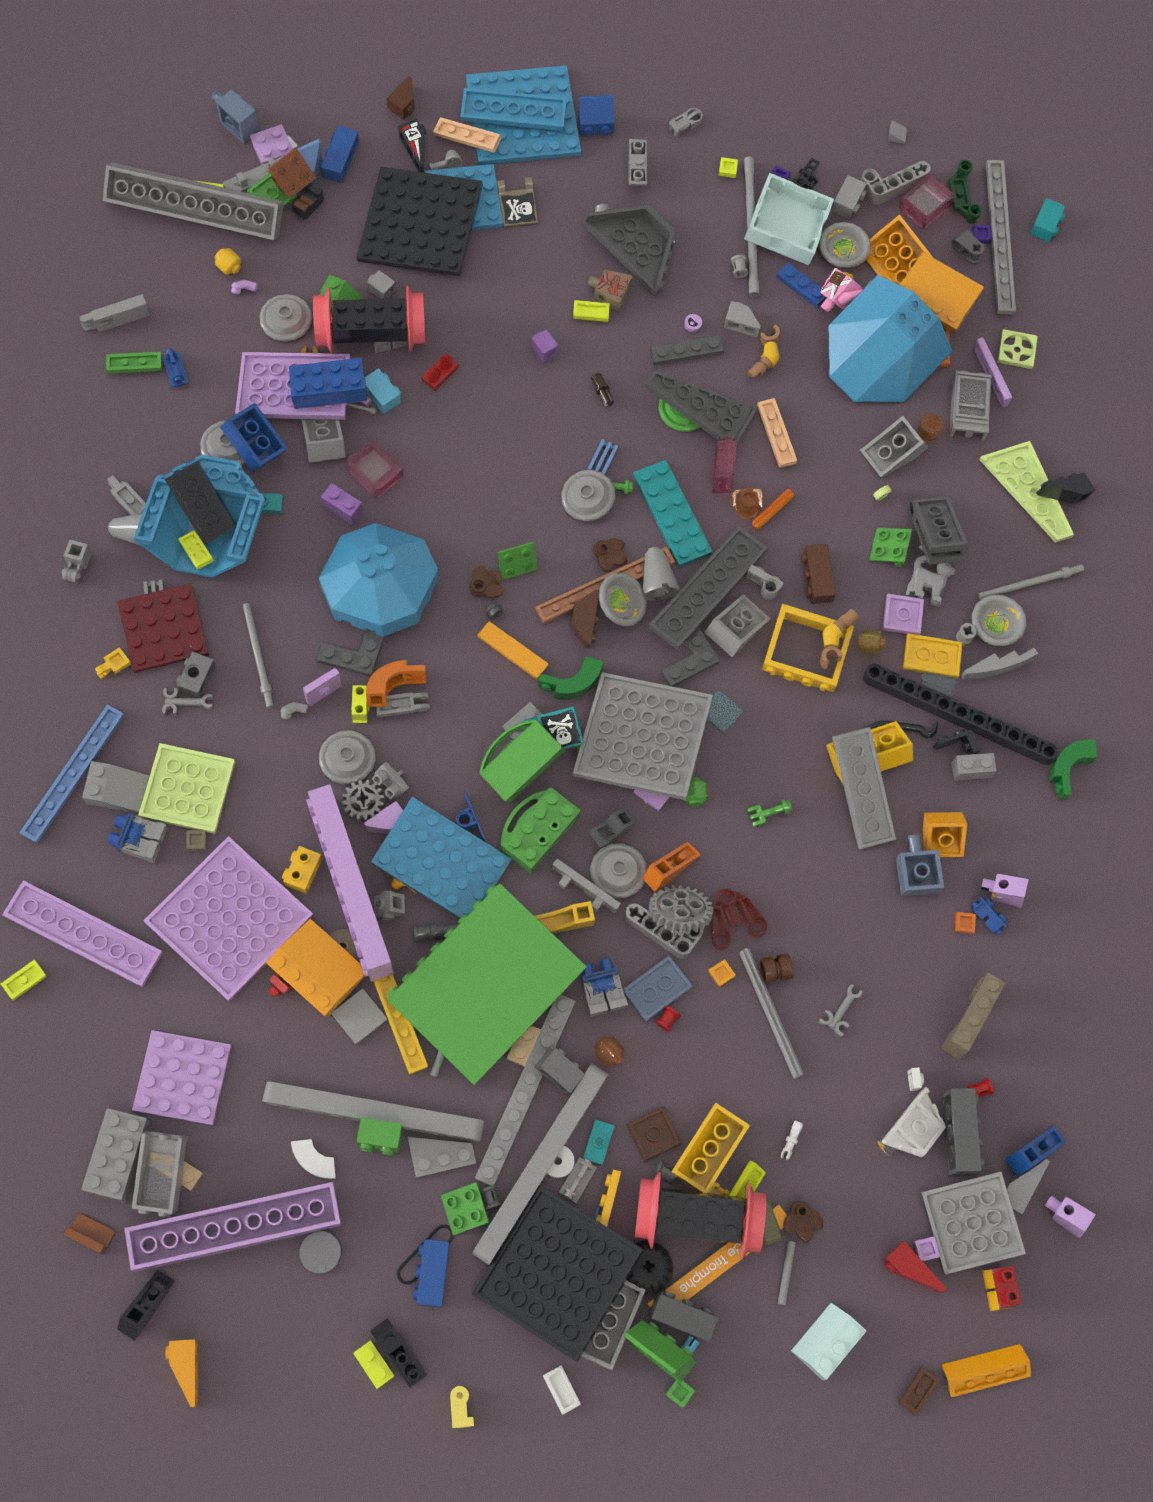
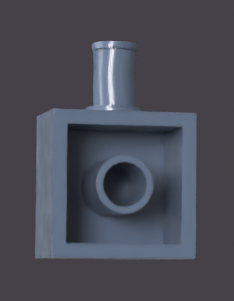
M232 89L225 95L219 90L213 92L211 99L217 104L220 123L245 144L250 140L249 135L259 132L256 109L253 105L246 103L244 98L239 93L236 94Z
M920 835L908 836L910 852L900 853L896 858L901 897L939 894L944 889L939 850L922 851Z

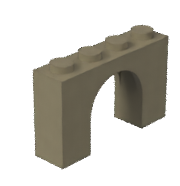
M987 973L976 983L968 998L971 1001L968 1009L958 1025L949 1033L941 1050L956 1059H960L969 1052L1005 982Z

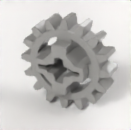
M359 780L358 785L352 782L351 789L345 788L348 794L342 795L345 800L342 801V805L346 807L344 809L345 813L351 812L349 815L351 819L356 816L357 822L361 818H364L366 822L368 817L372 818L375 813L378 814L380 812L379 808H384V803L380 802L384 800V795H380L382 790L381 788L376 789L377 785L375 783L370 785L369 780H367L365 784H362V781ZM362 795L365 798V807L361 803Z

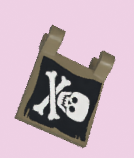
M532 177L525 178V189L505 191L504 180L497 181L503 228L538 224Z

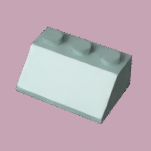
M830 1303L793 1347L791 1352L821 1380H827L865 1334L866 1330L850 1315Z

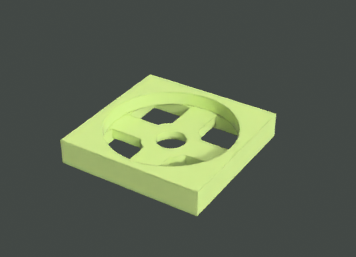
M1003 329L997 363L1032 369L1038 336ZM1009 337L1015 338L1013 345L1004 344V341ZM1022 340L1029 341L1031 349L1024 348ZM1014 348H1020V352H1015ZM1004 352H1009L1012 355V359L1007 357ZM1022 355L1030 356L1025 361H1019Z

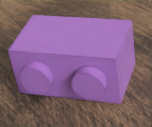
M333 483L330 484L321 496L324 508L351 525L363 513L362 502Z

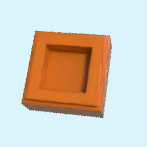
M956 912L954 932L974 935L976 914Z

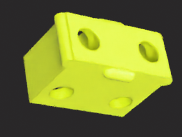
M353 685L351 710L353 723H367L368 711L370 710L366 698L367 686Z

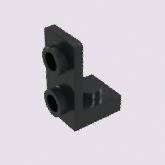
M972 729L966 732L965 730H960L951 737L947 735L937 739L933 746L934 750H938L962 741L963 751L968 755L978 754L981 750Z

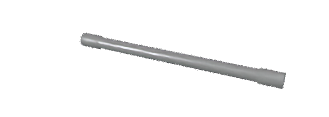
M750 156L744 158L747 229L755 211L754 158ZM748 241L749 296L756 298L760 295L757 244Z

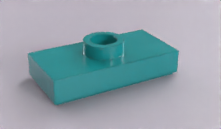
M261 493L265 498L261 513L282 514L283 494Z
M595 1119L583 1157L584 1160L587 1159L592 1163L603 1165L614 1125Z

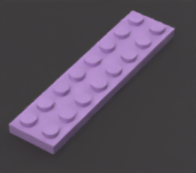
M24 880L2 914L11 921L142 988L163 954L161 950Z

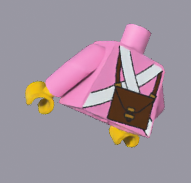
M835 268L821 289V294L827 299L820 307L828 313L834 305L844 309L863 291V288L854 281L852 274L841 272Z

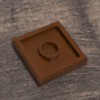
M664 1106L627 1123V1127L644 1162L681 1144Z

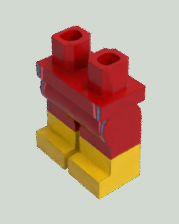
M1014 1266L982 1271L986 1290L996 1289V1291L986 1292L990 1311L1009 1309L1022 1305Z

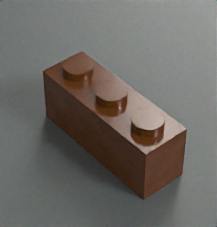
M828 544L806 545L804 552L801 553L802 564L805 563L806 568L804 569V579L808 581V586L806 587L807 597H810L811 604L833 602L836 592Z

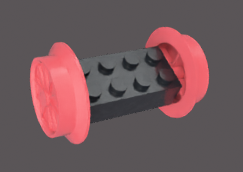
M406 285L407 311L405 298L333 300L332 308L331 289L328 287L325 295L313 296L316 347H328L331 354H334V343L407 341L408 326L409 352H411L414 344H425L423 292H412L410 287Z
M658 1172L654 1180L641 1178L635 1238L647 1239L650 1248L653 1249L657 1219L656 1233L740 1243V1260H743L747 1252L761 1253L766 1217V1193L753 1192L750 1183H747L745 1198L661 1188L660 1201L658 1202L661 1172Z

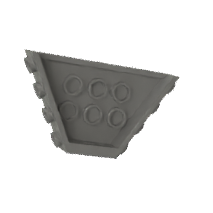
M638 205L630 208L622 207L615 210L606 209L600 212L590 211L584 214L581 224L656 296L658 290L661 291L664 285L662 277L666 275L668 270L666 262H669L672 255L670 247H673L676 237L673 236L675 229L651 205Z

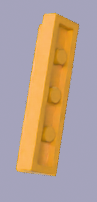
M1020 1344L942 1364V1370L948 1380V1392L951 1398L1031 1377L1030 1360Z

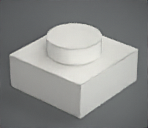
M919 1067L911 1068L907 1071L910 1091H918L924 1085L923 1073H920Z

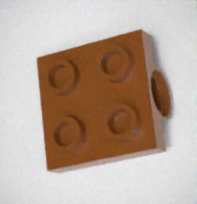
M295 147L267 168L272 175L274 183L283 191L288 199L316 179V176Z

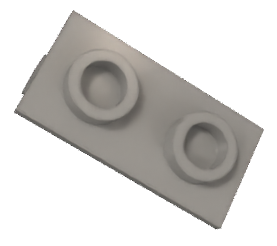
M579 1157L559 1193L577 1203L597 1167L592 1165V1162Z

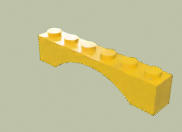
M591 901L573 904L556 911L535 916L552 934L594 926L595 923Z

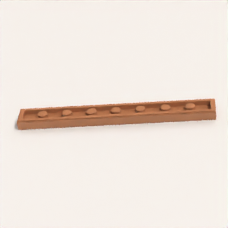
M662 548L670 566L675 565V560L668 548ZM645 557L535 606V611L542 624L544 625L572 612L575 603L594 590H600L604 579L613 573H625L637 581L644 579Z

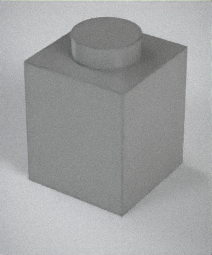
M380 270L368 278V291L378 299H389L396 292L395 281Z

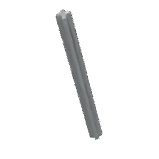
M749 948L743 949L739 953L789 1070L794 1079L799 1078L804 1074L752 953Z

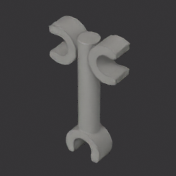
M167 688L163 690L165 705L162 708L164 716L167 715L168 709H173L174 716H177L178 710L176 706H203L207 710L213 709L212 704H206L207 700L214 699L212 694H206L202 698H178L179 692L177 688H174L172 695H168Z
M853 984L847 988V996L835 1015L833 1016L829 1010H825L824 1014L828 1016L829 1020L824 1021L820 1018L818 1021L820 1025L828 1026L834 1030L838 1037L844 1035L839 1031V1026H843L846 1029L849 1027L847 1022L840 1020L853 1000L858 999L863 992L860 990L858 994H853L851 991L854 986Z

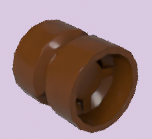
M788 953L777 955L776 959L772 956L760 959V968L765 984L777 982L778 978L782 981L793 979V965Z

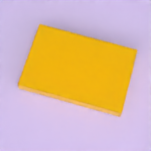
M907 633L902 670L958 679L963 642Z

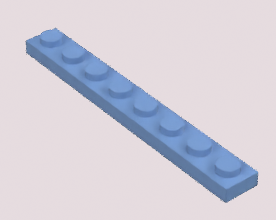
M108 704L106 705L19 832L21 835L37 844L39 843L90 768L91 761L97 758L124 718V713Z

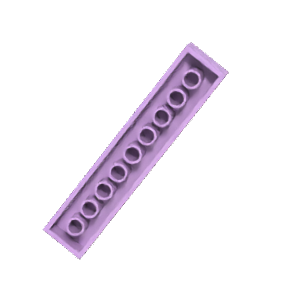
M331 785L308 791L309 799H306L346 922H349L347 924L352 940H355L353 942L358 958H362L360 963L365 977L369 976L371 982L394 974L392 964Z
M333 1182L124 1229L131 1271L139 1272L342 1226L335 1185Z

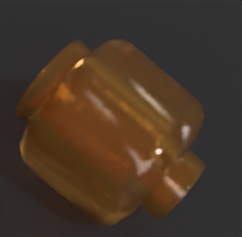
M935 414L925 415L918 426L920 437L927 441L936 440L943 429L942 419Z
M604 1036L596 1043L595 1055L604 1065L610 1066L614 1064L617 1066L624 1059L622 1056L624 1047L613 1036Z

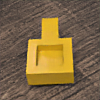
M119 647L103 657L105 663L96 667L95 670L100 679H103L110 671L117 674L131 665V662Z

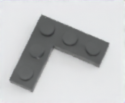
M699 627L685 641L692 655L661 671L669 686L674 687L719 663L720 660Z
M366 629L359 652L322 642L317 662L371 677L385 636L376 635L375 631Z

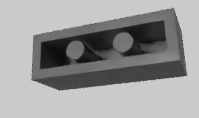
M664 1291L663 1294L656 1293L648 1317L710 1342L718 1321V1317L713 1315V1310L702 1306L701 1310L694 1307V1302L684 1298L682 1302L675 1300L676 1295Z

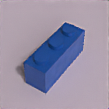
M338 125L336 132L332 133L331 144L326 148V157L320 163L322 178L343 183L359 143L357 130Z
M424 1239V1244L419 1246L418 1257H422L421 1266L417 1265L416 1278H419V1286L414 1287L413 1300H417V1305L442 1308L450 1245L447 1241Z

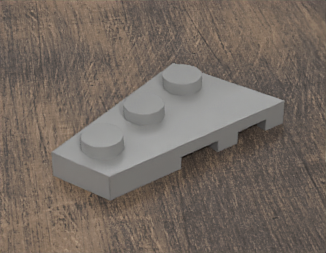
M408 1137L416 1178L476 1165L472 1143Z

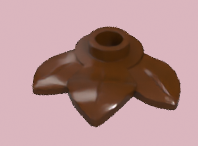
M611 538L607 542L600 540L594 545V554L599 558V565L605 571L611 572L613 564L625 565L627 563L626 554L622 551L625 546L622 540Z
M483 565L478 566L473 571V580L469 586L470 592L475 596L486 595L490 598L500 596L504 592V589L499 585L502 578L501 571L487 572ZM481 586L482 589L477 590L476 587Z
M804 1201L793 1203L790 1208V1214L784 1220L785 1233L791 1234L796 1232L798 1237L805 1243H808L813 1237L814 1229L823 1228L820 1214L817 1211L811 1210ZM800 1208H802L804 1211L803 1215L799 1214Z

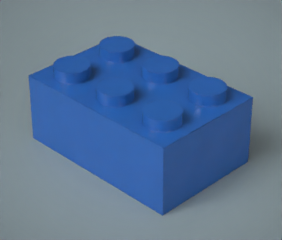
M256 403L227 419L220 427L252 473L280 457L288 449Z

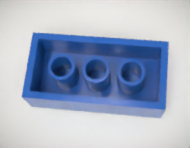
M362 358L289 366L291 398L294 409L367 401L365 370Z

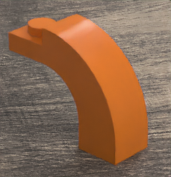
M400 660L388 663L376 670L368 680L366 687L368 707H387L388 694L399 685L426 684V666L407 665V660Z

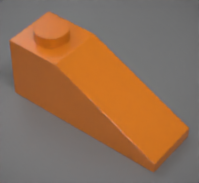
M687 841L652 863L642 879L654 892H657L658 889L669 884L696 861L701 854Z

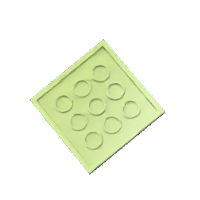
M159 743L138 816L152 821L216 834L234 770L235 759Z

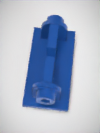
M172 348L167 349L166 356H162L171 388L189 384L180 352L176 353Z
M981 896L980 899L982 901L980 903L975 901L971 905L973 907L972 910L981 920L988 915L989 919L984 923L992 933L995 932L998 935L1003 931L1002 926L1008 927L1006 924L1008 920L1001 912L998 914L993 909L995 905L988 897L984 899Z

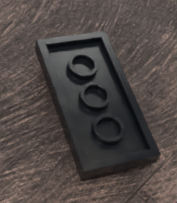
M199 461L190 464L165 479L204 545L236 528L237 525Z

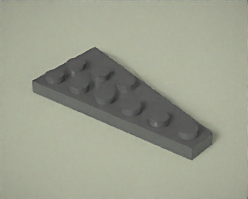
M656 370L652 372L644 385L645 388L731 450L737 444L758 409L756 406H747L742 401L728 399L727 396L709 389L692 386V383L678 381L675 377Z

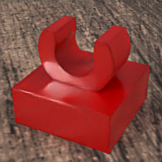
M274 974L269 980L274 984L269 990V993L274 997L276 995L279 996L281 993H290L293 990V987L279 974Z

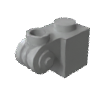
M69 540L63 555L68 565L62 569L63 580L73 583L79 581L82 569L86 570L92 555L88 544Z

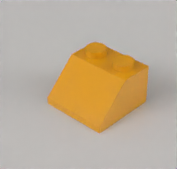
M924 813L922 829L924 851L939 850L940 857H964L967 821L963 813Z

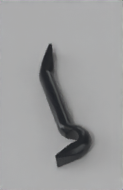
M882 720L867 725L863 728L871 727V729H874L892 723L893 721ZM938 720L930 732H927L922 725L897 722L902 730L919 732L925 738H932L937 733Z

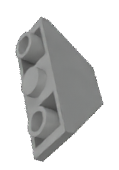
M629 139V186H647V140Z

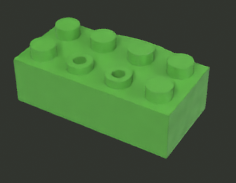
M537 720L522 722L506 730L493 742L482 761L480 774L505 802L511 803L566 750ZM523 729L524 732L511 740L492 761L491 757L498 746L507 737Z
M551 787L548 790L531 795L523 800L508 817L502 832L501 851L529 874H532L579 819L581 810ZM537 800L536 804L521 815L513 831L508 832V827L516 813L528 803Z

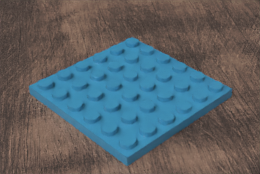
M567 65L466 75L467 88L567 98L564 131L472 122L473 127L500 134L502 138L495 153L476 148L478 165L581 156Z

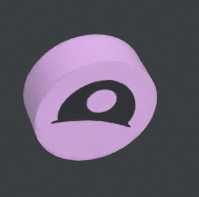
M696 314L688 315L684 322L685 329L691 333L698 332L702 327L701 317Z

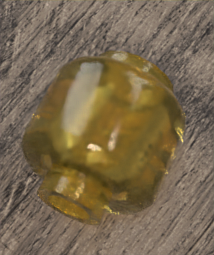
M865 629L862 634H859L858 648L861 649L862 653L877 655L881 652V648L885 649L886 637H882L880 630Z

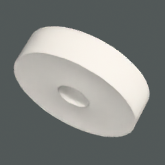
M563 1146L557 1156L562 1160V1163L556 1165L553 1162L547 1172V1175L552 1178L566 1177L574 1167L573 1153L569 1148Z

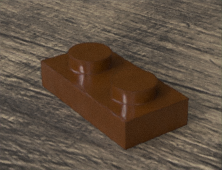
M921 1367L898 1403L917 1416L940 1379L924 1367Z

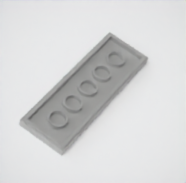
M871 727L832 736L858 849L896 840Z

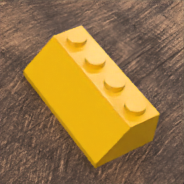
M897 721L871 729L881 772L913 761V744ZM834 742L826 744L835 773L843 784Z
M715 1103L673 1168L672 1173L695 1192L708 1193L750 1125Z

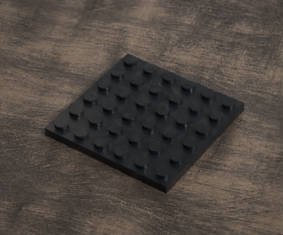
M381 167L359 246L357 261L460 276L483 182L481 180Z
M539 1186L472 1295L578 1363L644 1250Z

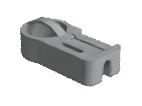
M690 108L683 114L670 120V131L674 130L673 134L679 137V133L686 129L698 127L703 117L701 110ZM694 115L700 118L696 121L690 120Z

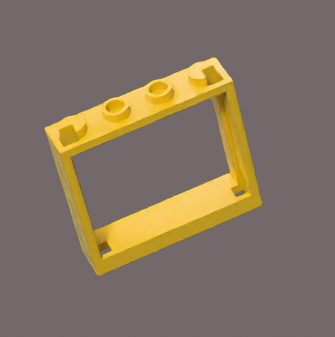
M782 604L762 670L769 672L770 675L782 676L788 681L795 680L801 682L804 686L817 687L823 692L825 690L834 692L854 626L851 625L842 633L841 637L844 638L840 650L842 659L837 661L833 677L830 679L771 660L783 619L820 631H824L828 624L837 621Z

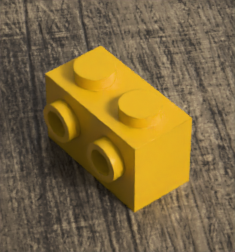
M299 846L297 851H293L290 858L292 863L289 869H285L282 879H284L283 882L286 887L307 895L322 862V856L317 852Z

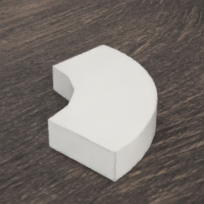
M312 1139L291 1141L295 1158L306 1171L319 1178L336 1179L334 1157H325L319 1154L314 1148Z

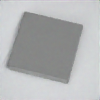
M363 988L331 1013L355 1045L359 1044L388 1020Z

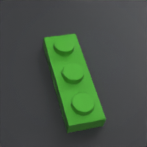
M161 351L106 354L107 374L162 371Z

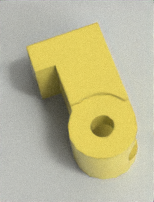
M457 1386L452 1389L450 1395L452 1428L474 1427V1418L467 1417L468 1390L463 1386Z

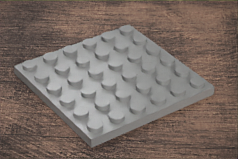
M602 672L584 732V744L580 746L573 776L687 800L713 695Z

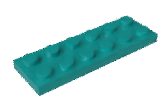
M664 460L633 472L632 476L678 568L712 555L713 551L667 461Z

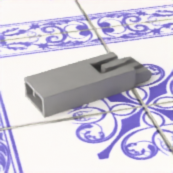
M143 294L93 310L91 313L80 316V321L85 331L97 328L99 333L150 316Z

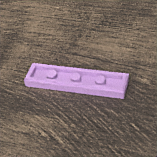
M979 338L973 349L985 374L992 375L991 386L1001 407H1006L1012 399L1011 393L984 338Z

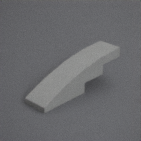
M1032 648L1018 656L1014 650L1000 659L994 653L964 670L960 678L962 680H971L1000 675L1033 661L1038 652L1035 648Z

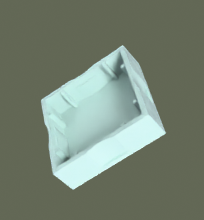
M769 173L744 239L809 265L815 254L821 237L822 227L827 220L834 199L813 190L802 188L789 180Z

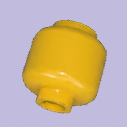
M222 248L216 253L214 257L216 259L215 265L225 275L239 272L241 269V258L231 248Z

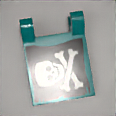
M574 706L524 719V722L531 720L540 722L564 749L584 744Z

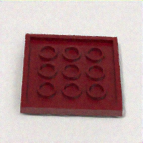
M191 583L117 601L134 673L185 661L192 652L203 656L209 655Z

